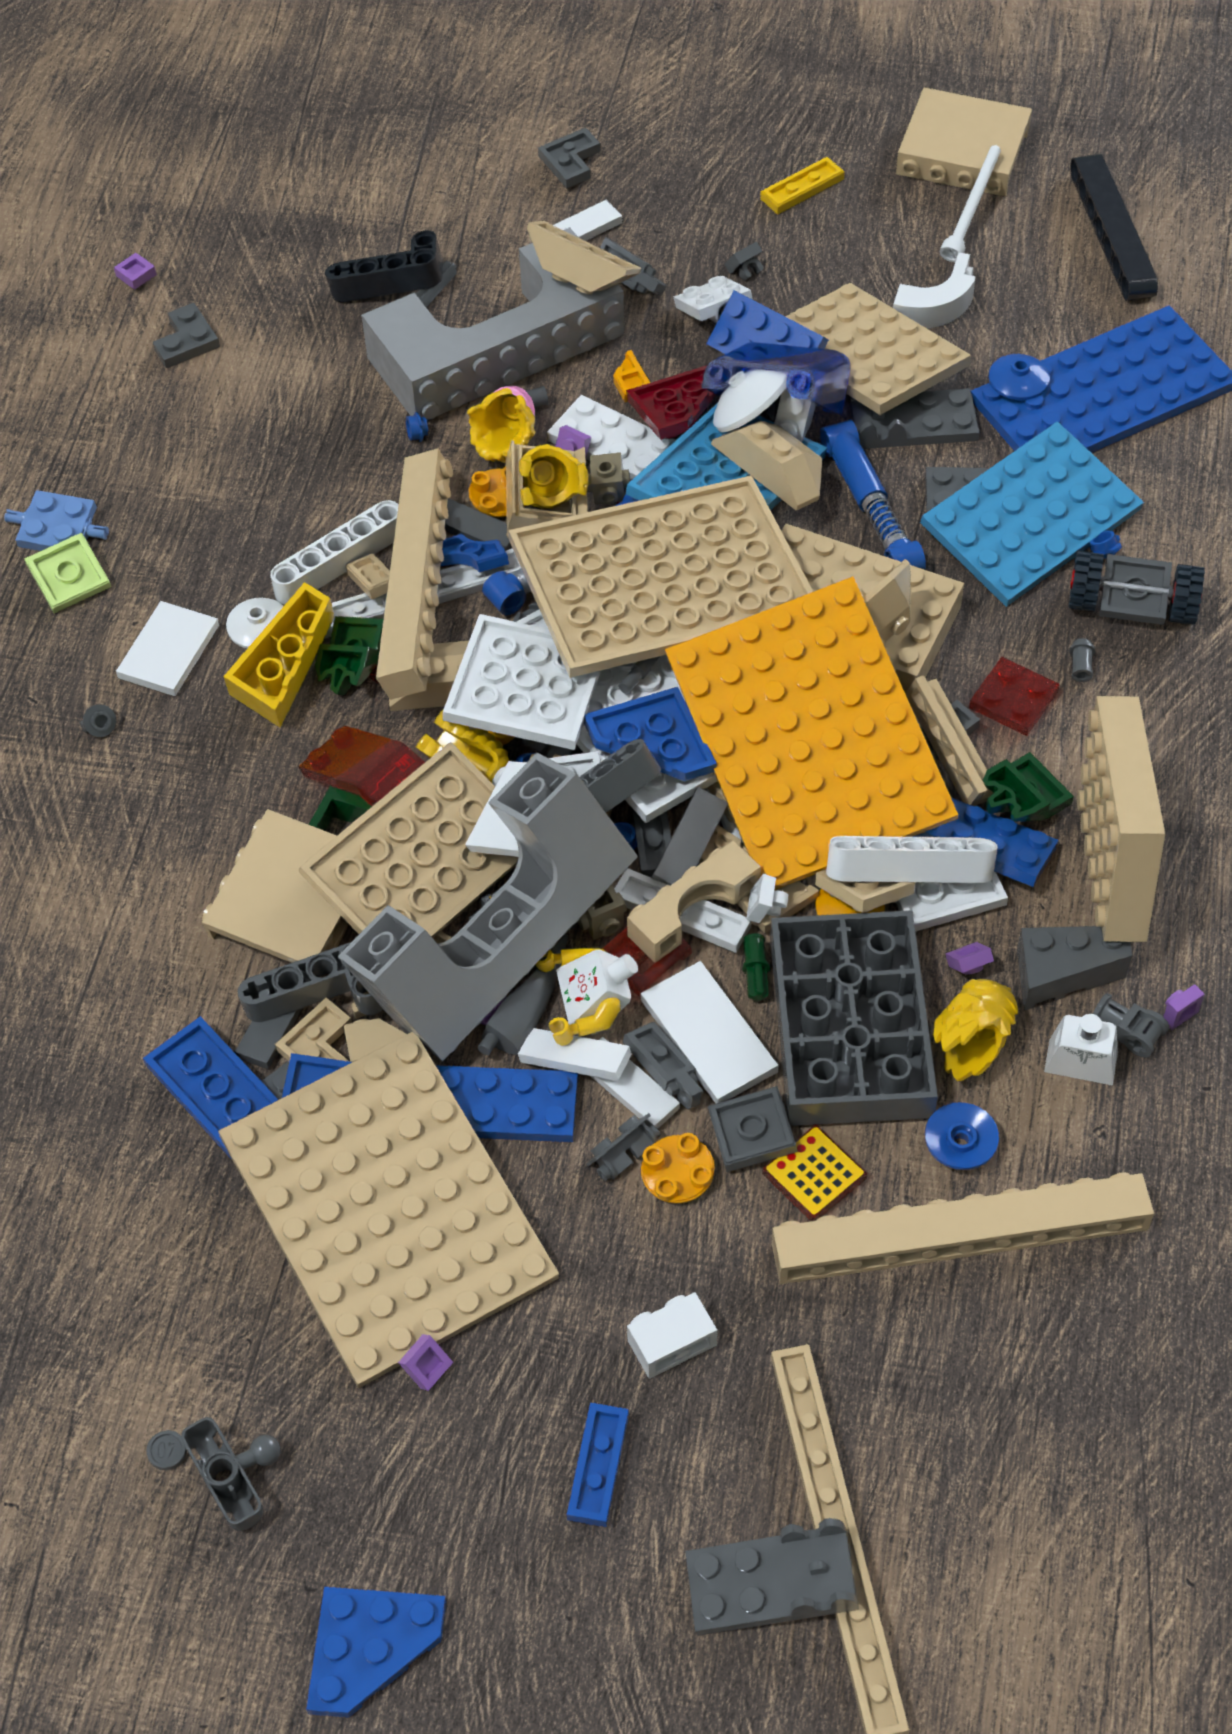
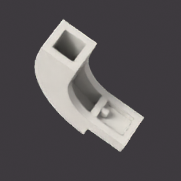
M959 252L952 275L946 282L938 286L921 288L900 284L893 308L927 329L948 324L960 317L970 306L974 294L976 276H972L973 267H969L970 254Z

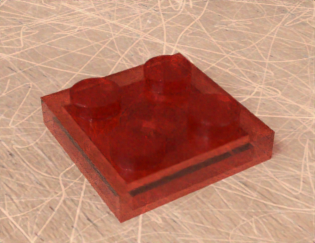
M1001 657L971 698L969 708L1028 736L1058 693L1060 684Z

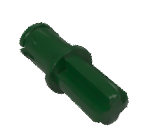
M757 933L748 934L743 940L745 962L742 965V971L746 974L748 998L752 999L753 1002L766 1000L769 995L767 973L770 971V964L766 961V940L763 935Z

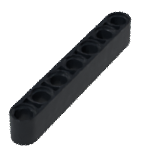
M1102 154L1073 157L1070 162L1073 183L1124 300L1131 301L1155 297L1158 292L1155 271Z

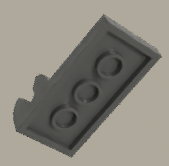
M970 388L921 392L881 415L850 396L852 421L858 430L860 444L863 449L978 441L979 429Z
M826 1518L819 1523V1528L815 1530H804L802 1526L790 1524L781 1529L779 1536L686 1551L694 1627L698 1636L859 1610L847 1529L845 1524L838 1519Z

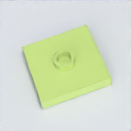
M82 533L24 559L53 613L59 612L111 587L108 577Z

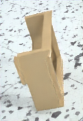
M511 440L506 458V536L508 539L509 530L587 513V493L586 495L577 494L571 498V513L523 508L520 489H523V476L519 471V461L523 455L536 446L514 444L513 440ZM585 447L575 451L565 450L586 465Z

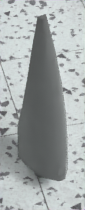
M566 934L561 937L552 949L553 954L560 953L561 949H566L568 939ZM556 964L549 972H542L537 968L525 982L503 1000L486 1024L481 1037L482 1041L478 1046V1050L481 1053L490 1055L493 1049L497 1048L506 1053L518 1055L526 1038L533 1028L537 1027L546 1010L558 979L556 970L561 967V964Z

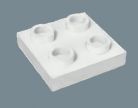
M725 276L713 277L705 285L688 287L683 290L682 294L674 296L677 309L700 321L709 318L715 323L718 322L721 314L719 315L720 308L723 305L725 308L734 290L753 300L750 289Z

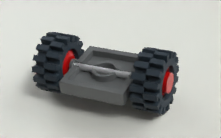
M1077 551L1070 583L1069 608L1095 611L1098 591L1100 590L1102 591L1099 612L1101 617L1164 625L1167 603L1170 600L1169 622L1196 624L1203 593L1204 567L1178 564L1173 586H1170L1172 562L1108 554L1104 577H1101L1104 554Z

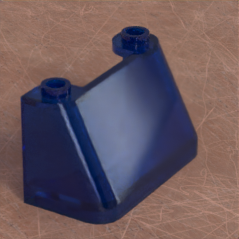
M748 342L711 361L704 372L701 388L720 397L725 389L729 387L728 381L731 377L740 371L745 373L754 368L788 372L786 388L792 397L810 401L822 407L823 411L828 414L842 415L851 363L845 354L836 350Z

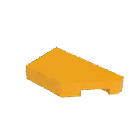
M632 350L627 351L623 363L613 375L614 384L624 402H628L626 390L650 383Z

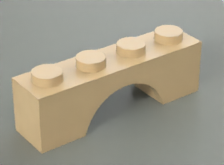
M731 841L723 848L715 849L707 860L697 867H690L683 874L682 878L671 886H664L653 899L645 905L640 904L630 912L627 917L628 937L656 963L682 944L680 917L689 906L707 899L723 900L735 905L750 893V890L759 880L761 866L734 841Z

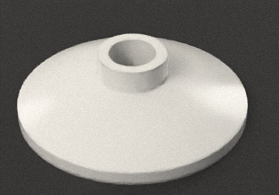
M253 598L238 604L227 618L226 627L229 637L234 643L247 649L283 608V605L269 598Z

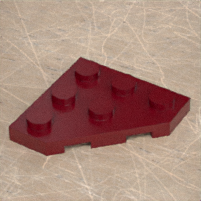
M706 365L626 390L627 400L660 440L672 439L677 437L678 434L686 432L695 424L722 388L721 377L710 365Z

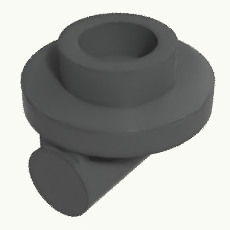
M95 704L85 711L83 720L79 724L85 733L95 737H105L114 730L116 716L110 707Z

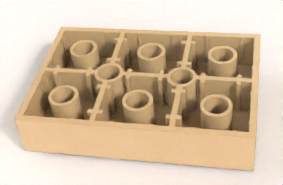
M786 523L782 529V533L813 592L854 576L862 597H864L901 563L900 561ZM910 565L911 601L909 625L899 635L894 634L884 646L905 693L915 678L922 675L926 678L961 608L964 589L963 582Z
M1097 696L1095 710H1089L1088 729L1092 733L1091 737L1085 738L1084 744L1085 758H1088L1087 764H1082L1081 784L1084 785V790H1078L1077 809L1078 811H1083L1080 822L1081 833H1087L1084 838L1085 856L1091 857L1088 859V878L1094 879L1091 897L1093 903H1098L1095 909L1096 927H1102L1104 941L1147 942L1165 839V829L1139 697Z

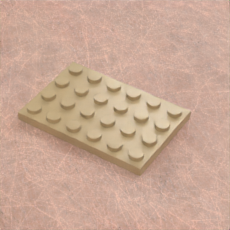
M852 283L843 285L841 288L785 316L829 339L813 372L822 374L824 380L879 415L971 365V355Z
M450 741L301 865L299 873L358 934L389 905L424 928L434 938L517 865L518 857L471 852L465 844L495 786Z

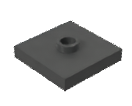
M778 1086L708 1106L726 1172L798 1152Z

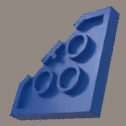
M678 686L593 711L584 716V725L596 749L613 754L627 743L636 739H642L660 765V772L687 781L715 772L714 768L717 767V763L708 745L703 743Z
M324 1587L306 1707L307 1713L309 1715L351 1717L363 1707L362 1704L380 1689L386 1688L409 1669L408 1666L426 1651L429 1652L442 1641L446 1608L445 1596Z

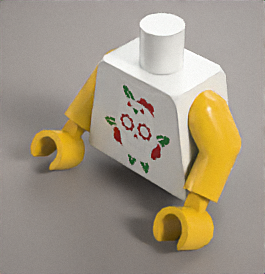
M600 948L561 949L560 953L555 954L550 949L543 956L547 958L535 964L542 972H549L556 964H561V967L556 972L568 1022L566 1019L558 1017L549 1023V1028L554 1033L553 1038L555 1042L561 1046L569 1044L575 1034H578L579 1037L589 1034L595 1035L597 1032L609 1029L618 1013L630 1002L631 993L627 979L638 971L637 963L630 955L625 954L619 958Z

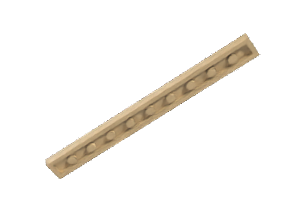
M808 1344L772 1351L771 1360L814 1530L819 1528V1523L826 1518H834L842 1521L847 1529L859 1610L836 1613L835 1616L865 1734H909L906 1715L810 1346Z

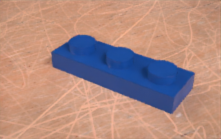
M590 1402L567 1510V1520L607 1527L629 1409Z

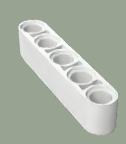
M390 500L379 502L277 564L271 571V580L276 600L281 604H286L304 582L318 590L347 572L345 565L371 553L375 555L394 543L399 504Z
M836 836L830 840L826 874L837 881L986 883L993 879L998 846L995 842L985 838Z

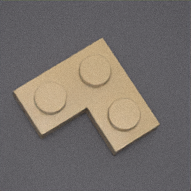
M325 998L275 1044L276 1050L288 1061H290L291 1053L348 1061L330 1045L345 1032L344 1025L352 1024L351 1017L328 998Z

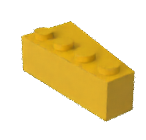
M304 582L223 676L229 695L281 728L319 650V646L322 644L334 619L330 598Z

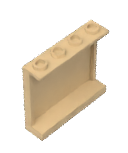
M923 88L898 151L896 174L972 190L990 147L997 145L1000 147L1001 152L984 192L1006 197L1009 178L1024 138H1027L1029 133L1032 109Z
M267 809L262 819H258L255 822L251 838L246 847H242L239 850L231 873L222 879L219 893L213 904L210 903L204 910L202 924L208 937L214 939L218 933L291 963L338 947L350 924L299 873L300 866L333 840L336 835Z

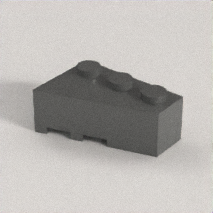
M1096 926L1021 928L1017 957L1024 1011L1034 1008L1036 1003L1054 998L1056 1001L1065 998L1067 993L1082 988L1086 991L1126 978L1132 958L1130 942L1104 941L1102 927Z

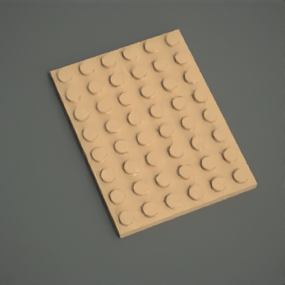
M752 475L509 530L510 544L570 678L666 655L665 649L813 592Z
M413 1032L218 1131L223 1144L358 1389L401 1366L398 1363L400 1359L423 1334L430 1335L439 1345L559 1279V1272L421 1040Z

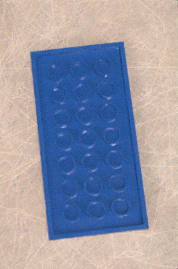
M1168 305L1041 360L1049 371L1050 379L1047 389L1035 398L1028 400L1009 399L997 393L990 383L971 390L973 404L1014 451L1058 421L1083 446L1093 453L1232 391V370Z

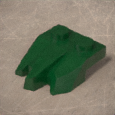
M335 616L330 643L320 644L315 665L318 681L331 677L330 690L342 696H345L352 684L360 686L378 664L384 619Z
M1031 752L1012 763L1007 759L987 769L982 780L986 788L993 792L987 798L986 809L988 813L1011 811L1010 818L1014 822L1046 820L1070 806L1074 798Z

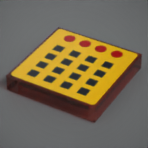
M816 1124L795 1141L798 1152L775 1158L762 1168V1174L810 1221H816L867 1179V1172Z

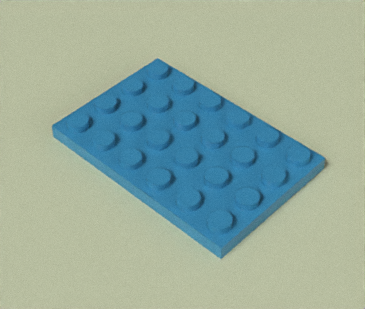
M717 404L627 484L626 494L640 501L751 476L711 445L713 439L728 433L719 432L713 424ZM758 415L748 423L740 426L739 428L758 421H764L771 424L775 423ZM804 437L802 443L818 454L823 460L826 456L827 447ZM753 478L771 511L782 499Z
M1057 421L922 515L920 523L1007 607L1075 558L1077 551H1084L1090 547V541L1101 532L1112 531L1140 511L1144 502Z

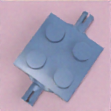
M36 490L31 504L25 512L7 509V513H5V522L21 524L15 539L18 547L42 551L79 533H82L86 540L89 537L106 540L109 535L108 527L92 525V519L97 506L95 501Z

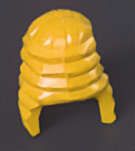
M550 444L540 445L529 450L519 461V471L525 483V487L520 489L521 500L526 506L532 505L541 509H553L558 505L566 503L577 494L586 495L589 481L585 463L580 462L569 452L561 448L550 446Z
M443 710L434 721L437 726L444 730L438 739L434 740L425 734L415 746L428 758H431L451 741L491 783L497 771L506 766L508 761H510L508 751L503 749L502 743L497 741L493 734L488 733L487 730L443 721Z

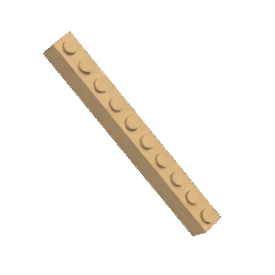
M439 448L406 457L404 460L376 679L390 700L426 691L428 676L431 675L430 654L434 650L432 636L433 629H436L435 609L439 605L437 591L438 584L441 583L440 564L444 560L442 547L443 541L446 540L445 520L448 519L447 502L448 498L451 497L450 477H453L452 465L448 459H444Z
M1123 1172L1100 1180L1082 1178L1072 1184L1057 1186L1055 1183H1047L1031 1190L1021 1191L1020 1189L1013 1188L997 1195L984 1196L982 1194H972L962 1200L949 1202L944 1199H937L921 1206L897 1205L887 1211L873 1212L871 1210H862L856 1212L853 1216L837 1218L833 1215H827L818 1218L816 1221L805 1223L787 1221L777 1227H773L772 1248L779 1283L786 1284L1149 1230L1154 1211L1143 1174L1130 1175Z

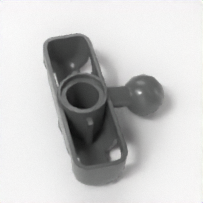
M204 1417L186 1427L181 1433L182 1442L228 1525L236 1531L248 1530L256 1525L263 1516V1506L244 1469L254 1464L269 1466L277 1461L281 1452L278 1440L271 1435H260L253 1440L249 1450L235 1456L214 1419ZM217 1432L223 1441L220 1449L213 1439ZM195 1448L202 1460H196L191 1449ZM223 1470L232 1471L231 1476L227 1480H214L219 1472ZM253 1496L258 1502V1508L255 1511L249 1502ZM232 1512L236 1521H232L227 1513Z

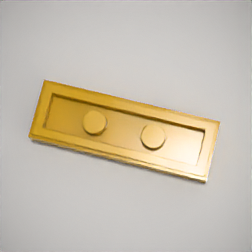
M825 157L760 191V199L778 215L844 180L845 172L830 158Z

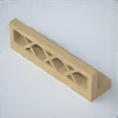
M924 675L915 678L905 693L962 801L971 806L987 801V798L993 794L982 781L987 769L937 679L927 682Z

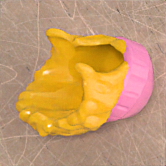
M507 386L499 388L494 393L486 396L480 404L472 406L467 411L471 426L470 442L476 447V452L479 453V456L486 461L491 460L494 462L498 460L506 463L511 440L514 441V444L528 445L529 440L535 436L534 404L530 395L520 387Z

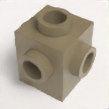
M621 452L591 455V473H588L589 485L587 493L593 492L595 505L622 502L626 494L625 489L630 482L629 469L624 470Z
M611 884L604 894L577 921L580 929H587L592 939L595 940L602 936H611L620 928H623L624 912L627 911V906L622 895L619 892L616 893Z

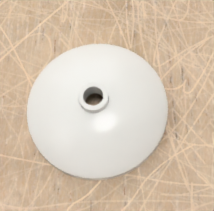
M780 364L758 366L745 373L740 371L731 377L728 381L729 386L722 393L714 412L713 424L719 432L734 430L748 423L767 409L788 386L792 377L789 368L786 365Z

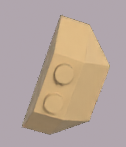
M546 221L528 223L527 229L542 268L553 273L552 277L558 281L571 282L577 285L576 289L582 293L593 294L596 291L607 290L640 274L641 267L629 263Z
M758 421L712 440V446L748 474L752 475L753 478L796 511L819 500L822 458L781 426Z
M906 559L863 597L884 646L891 636L902 633L910 622L911 571L910 563Z
M469 641L433 644L434 650L430 654L431 675L428 676L426 691L392 700L389 699L390 711L445 706Z

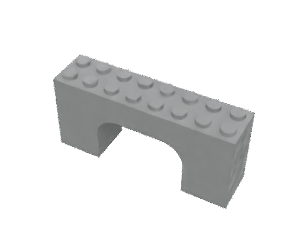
M570 227L564 229V231L578 237ZM531 243L519 248L522 293L529 301L528 303L471 327L452 328L439 323L418 296L412 293L361 315L367 358L410 416H413L414 412H418L420 417H426V420L433 419L499 388L513 384L525 377L624 335V293L622 288L617 284L607 290L593 292V294L582 293L576 289L577 285L571 282L558 281L552 277L553 273L543 269L534 245Z
M536 753L488 802L515 837L519 849L518 862L510 879L451 939L437 944L424 928L387 905L338 956L341 962L406 1034L411 1032L416 1034L425 1049L441 1061L457 1048L462 1040L482 1022L483 1018L506 997L507 993L530 972L532 967L545 953L554 947L566 931L580 919L587 909L604 894L608 887L638 857L578 774L539 753Z

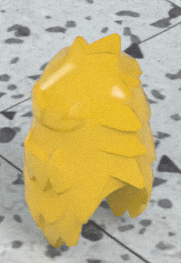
M971 979L963 985L961 992L953 998L949 1005L935 1019L933 1034L935 1043L941 1041L942 1050L945 1051L944 1069L947 1073L952 1072L956 1081H963L972 1075L978 1076L982 1074L997 1058L1001 1048L1004 1047L1007 1036L1011 1034V1025L1016 1024L1015 1014H1018L1017 1002L1011 988L988 979Z

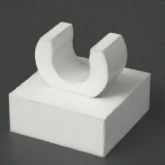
M762 874L750 890L747 920L760 923L766 914L779 917L781 907H787L789 895L783 891H774L775 877Z

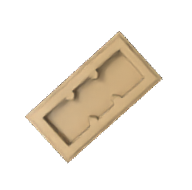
M371 553L345 565L348 576L371 600L387 593L390 570L374 554Z

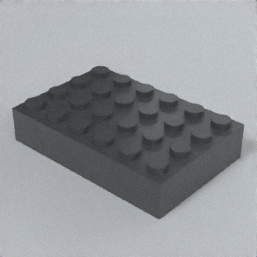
M913 911L771 918L770 944L789 1125L930 1118L936 1110L938 1095Z

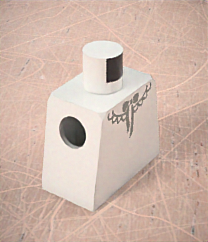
M1086 1014L1083 1017L1064 1016L1049 1040L1044 1072L1113 1085L1118 1055L1116 1025L1101 1021L1094 1014Z

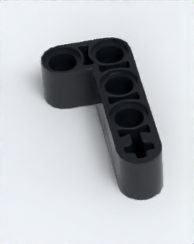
M424 230L416 233L411 238L410 251L334 263L326 269L325 276L333 299L338 302H347L434 287L442 280L443 258L436 234L433 231Z

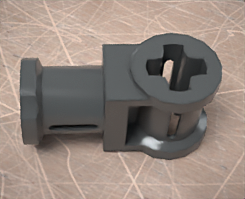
M1109 993L1104 994L1093 1011V1014L1097 1015L1101 1021L1116 1025L1117 1040L1125 1044L1132 1053L1140 1057H1150L1154 1051L1153 1045L1160 1036H1164L1169 1030L1167 1020L1153 1010H1145L1135 1003L1128 1009L1112 1000V995Z

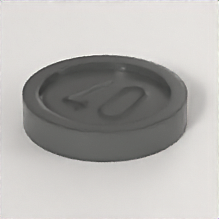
M165 1430L155 1434L150 1439L146 1452L152 1466L159 1470L167 1471L178 1467L184 1461L187 1449L179 1433Z

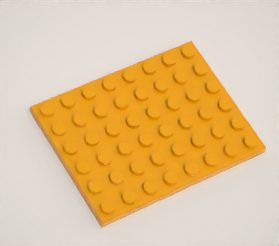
M854 576L665 649L666 656L703 743L708 745L717 763L714 773L746 851L761 866V876L766 874L776 878L774 890L825 870L827 868L829 844L833 837H913L958 819L957 810Z

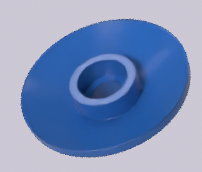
M1025 354L1003 356L997 359L989 370V382L992 388L1000 395L1013 400H1028L1041 395L1047 389L1050 379L1047 367L1037 358Z
M956 1102L940 1107L930 1116L925 1128V1142L932 1156L943 1165L958 1170H970L986 1164L994 1156L998 1148L999 1131L995 1121L985 1110L970 1103ZM956 1139H963L967 1144L960 1145L954 1141Z

